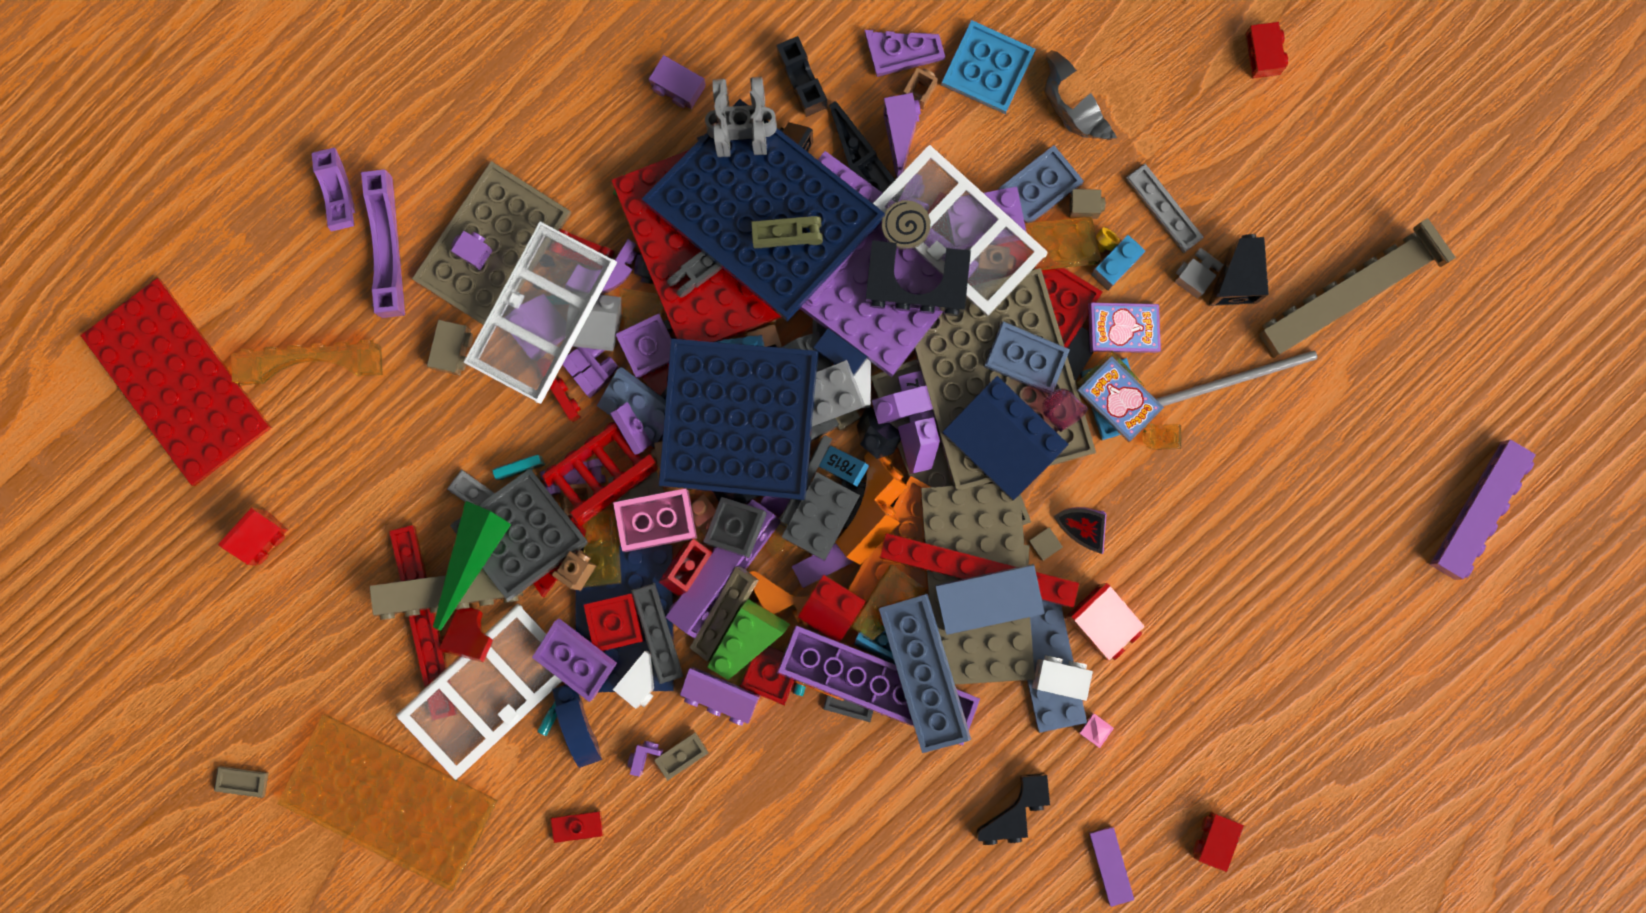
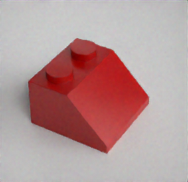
M251 507L218 545L245 564L256 566L257 564H262L268 558V552L273 546L276 547L285 539L284 534L288 529L270 512Z
M823 575L798 618L840 643L866 601Z

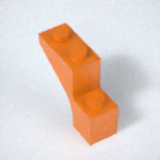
M756 571L749 572L759 580L752 593L755 592L759 599L756 602L757 605L774 615L795 605L796 609L792 612L799 624L803 622L805 626L809 625L798 618L811 595L804 597L793 596Z

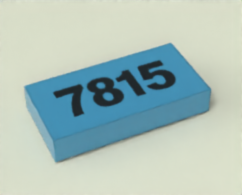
M830 446L819 467L857 487L869 465Z

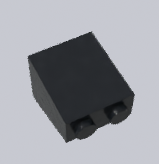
M1256 234L1242 235V238L1229 248L1209 300V306L1257 304L1269 295L1264 237H1257Z

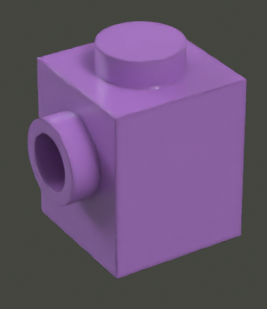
M463 231L461 235H457L454 239L451 252L458 258L481 270L493 250L483 243L485 239L479 234L472 232L470 235Z

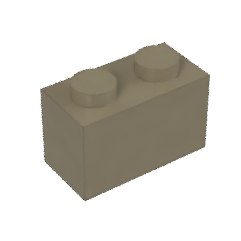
M438 320L427 367L435 371L460 376L461 371H464L467 365L464 363L467 347L470 348L473 341L471 329L464 325Z

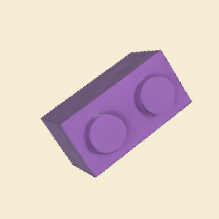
M664 55L649 78L652 90L660 96L667 95L671 97L672 102L681 108L686 106L692 109L706 86L703 77Z

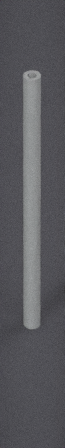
M1313 350L1156 398V400L1162 406L1170 405L1317 360V353Z

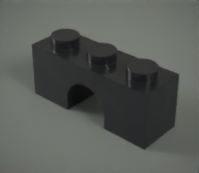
M796 36L776 45L777 55L805 117L826 109L827 98L818 78L815 79L812 73L808 56L799 37Z

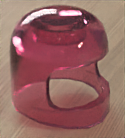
M1065 388L1053 391L1042 404L1044 416L1060 433L1080 420L1088 410L1085 404H1082L1073 393Z

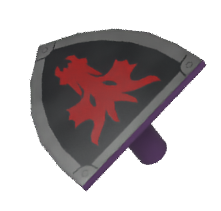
M1073 507L1065 509L1054 516L1060 527L1077 543L1100 554L1104 553L1107 517L1104 511L1085 507Z

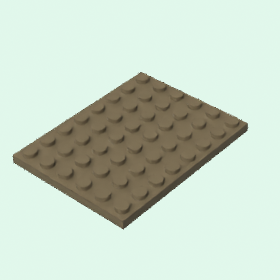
M1041 268L1032 270L988 317L967 297L964 313H959V316L944 315L943 311L914 348L924 385L928 389L933 407L932 413L956 491L991 483L992 481L942 432L996 376L1005 382L1069 444L1049 466L1096 453L1068 357L1052 395L984 367L1002 321L1064 347ZM1011 276L971 287L988 301Z

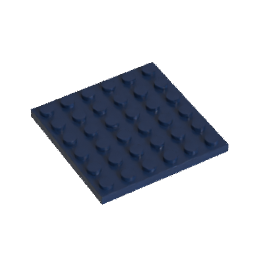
M671 339L659 486L805 500L818 351Z

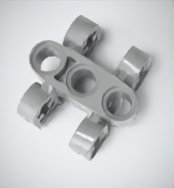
M762 77L750 78L752 105L729 107L726 80L713 79L715 110L707 113L705 123L708 135L715 141L718 157H730V140L753 139L754 155H767L766 137L775 133L777 123L774 111L765 107ZM762 120H770V121H769L768 123H764V121H762ZM739 121H745L742 125L736 124Z

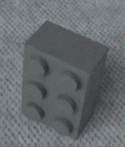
M816 473L806 491V499L801 500L782 535V539L825 561L860 495Z

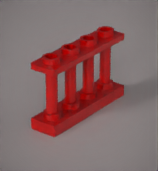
M611 422L604 428L602 433L587 439L584 446L577 451L569 452L562 462L547 468L542 478L548 487L556 483L574 506L573 511L570 513L580 527L657 471L658 468L656 461L650 454L645 458L640 457L639 454L635 455L617 424ZM613 440L616 441L633 463V467L626 472H621L603 450V447ZM594 454L613 476V481L606 487L599 484L583 463ZM574 468L594 492L593 496L586 501H582L563 477Z

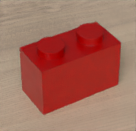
M1279 22L1251 25L1245 35L1252 79L1281 75L1288 66V55L1283 49L1285 35L1283 29L1280 30Z
M695 539L685 542L659 583L677 596L688 592L712 552Z
M1210 812V815L1206 816L1202 823L1201 829L1204 831L1201 840L1197 839L1194 845V859L1227 872L1244 825Z

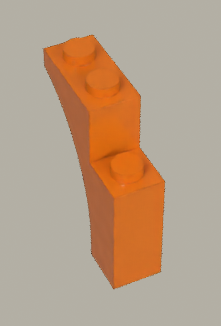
M869 452L864 456L865 462L869 467L867 469L866 488L861 505L848 528L835 541L847 558L860 565L884 541L885 534H890L900 523L894 516L895 510L890 505L907 488V485L902 481L904 476L895 467L890 466L892 462L887 456L876 459Z

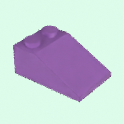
M913 93L884 98L883 115L896 179L904 171L916 122L920 121V105L918 100L914 101Z

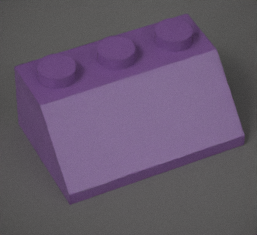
M694 667L689 668L680 694L685 697L684 702L696 707L699 703L708 707L707 712L717 716L724 713L730 716L729 721L741 726L744 722L747 724L750 722L760 698L758 694Z

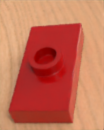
M601 811L551 818L554 843L604 836Z

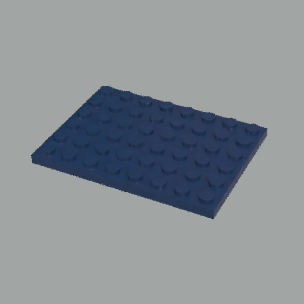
M739 99L733 106L749 105ZM739 121L736 124L742 125L745 121ZM778 128L773 135L766 137L767 155H754L753 139L730 140V157H718L715 141L707 132L642 198V202L783 319L788 321L882 221L885 213ZM811 216L821 218L822 226L819 230L822 233L823 243L819 245L800 244L765 248L753 247V221ZM802 228V233H810L809 228Z

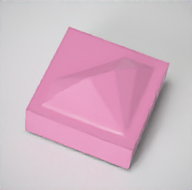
M1093 713L1079 734L1100 748L1114 728Z

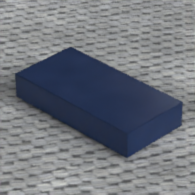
M830 329L826 330L813 347L815 351H818L820 355L834 365L847 360L853 376L856 375L868 358V356Z

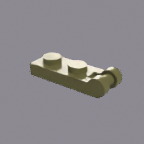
M811 216L753 221V247L765 248L800 244L819 245L823 243L822 233L819 230L822 226L821 218ZM802 228H809L810 233H802Z

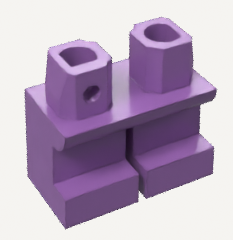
M577 347L576 350L567 355L563 366L586 395L591 398L612 380L610 376L619 367L611 357H608L601 364L598 363L595 358L605 350Z

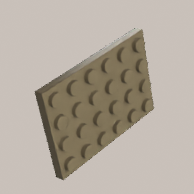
M491 161L412 279L484 325L539 222L558 231L571 215V211ZM463 231L470 235L472 232L479 234L485 239L483 243L493 250L481 270H478L451 252L454 239L457 235H461ZM545 236L528 268L529 271L533 272L553 242L552 239ZM522 279L516 292L521 290L527 280Z

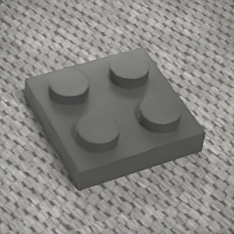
M721 497L704 543L750 558L767 512Z

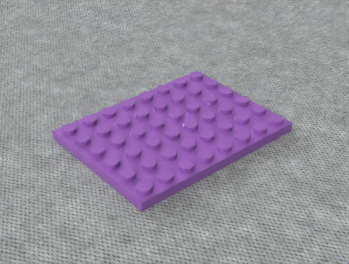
M826 151L819 157L818 161L870 202L874 203L883 194ZM890 200L885 206V208L888 209L891 205H893L896 202ZM881 221L861 242L855 253L813 304L806 301L800 309L826 329H830L868 356L867 359L892 377L943 311L935 310L934 314L919 312L920 309L910 308V311L895 310V306L885 305L884 309L872 308L870 303H866L872 240L888 242L883 234ZM930 228V233L924 242L929 248L938 241L945 248L958 249ZM897 248L894 275L901 288L909 293L920 295L931 292L940 284L943 275L916 250L912 248L906 250ZM945 253L944 256L941 258L944 262H945V255H946V253ZM975 260L969 266L968 279L979 266V263Z

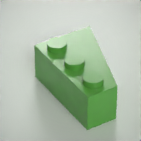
M748 599L739 610L707 668L729 680L784 634L790 624Z

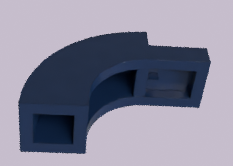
M567 684L552 689L556 703L555 711L566 744L577 766L581 768L601 761L602 756L598 741L589 725L581 695Z

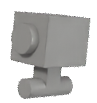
M1202 248L1195 254L1202 262L1199 263L1195 259H1192L1188 264L1183 262L1176 272L1179 277L1175 281L1176 284L1197 299L1216 277V274L1211 272L1209 268L1212 267L1219 272L1224 265Z

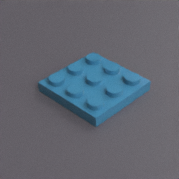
M971 20L941 85L1006 114L1036 49Z

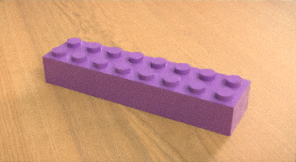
M799 626L794 627L776 673L914 727L896 665ZM957 690L969 730L980 698Z

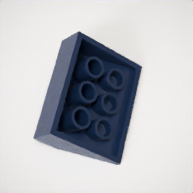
M998 376L942 432L1012 501L1069 445Z

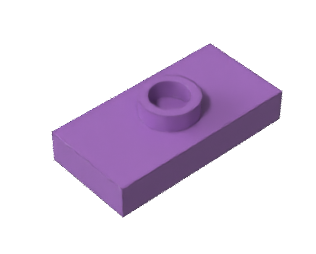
M628 402L611 412L612 418L635 455L641 453L652 444L643 429L641 421L637 419Z

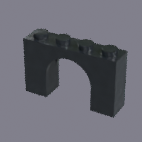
M872 240L866 291V303H870V307L884 309L885 305L895 306V310L910 311V308L920 309L919 312L934 314L936 310L944 311V315L959 316V313H964L971 250L946 248L944 273L940 284L931 292L918 295L905 291L896 281L894 269L897 243Z

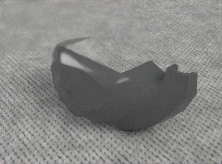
M1051 50L1046 55L1050 73L1044 92L1068 131L1084 138L1116 139V134L1111 129L1110 124L1104 119L1092 93L1086 96L1074 109H1071L1063 102L1058 93V86L1061 81L1077 70L1065 57Z

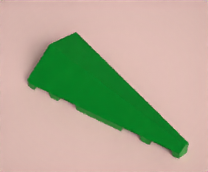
M468 501L463 506L461 520L457 529L458 532L432 626L438 631L442 630L511 526L509 522L490 510Z

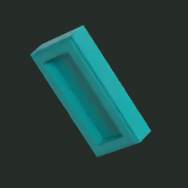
M534 455L495 468L492 471L495 479L500 481L524 473L529 469L533 470L545 466V463L541 456Z

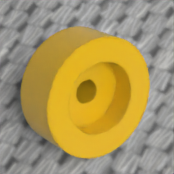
M1103 227L1096 235L1099 243L1095 247L1101 253L1106 249L1113 251L1121 241L1113 231Z

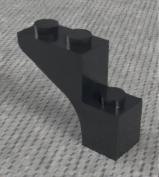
M1045 773L1020 775L1021 787L1018 798L1010 807L977 829V840L983 841V845L998 844L997 840L1007 839L1008 843L1022 842V838H1028L1025 807H1029V811L1044 810V806L1050 805L1048 777Z

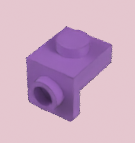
M644 741V745H637L635 754L631 753L627 767L631 768L630 775L638 777L642 775L647 753L658 756L662 755L663 749L658 748L659 744Z

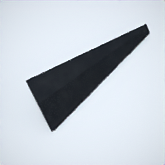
M834 101L829 106L849 168L883 193L895 179L879 160L875 150L840 105ZM901 189L891 200L898 202L904 190Z

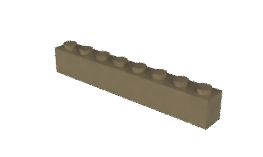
M1414 232L1404 238L1405 244L1397 247L1394 244L1383 251L1385 256L1379 260L1375 256L1363 263L1365 268L1357 272L1356 269H1353L1343 276L1345 281L1340 284L1334 281L1323 288L1325 293L1319 297L1315 293L1303 300L1305 305L1297 309L1296 306L1288 309L1282 313L1284 318L1278 322L1274 318L1264 324L1263 328L1265 330L1258 335L1273 358L1433 261V257Z

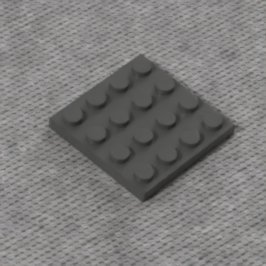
M531 469L478 505L490 510L511 524L482 568L507 602L561 564L569 551L577 552L588 544L585 537ZM461 518L450 525L456 535Z

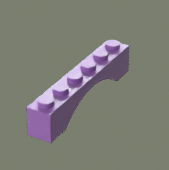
M385 169L361 172L363 196L368 212L373 244L374 276L372 295L374 313L381 318L405 316L393 177Z

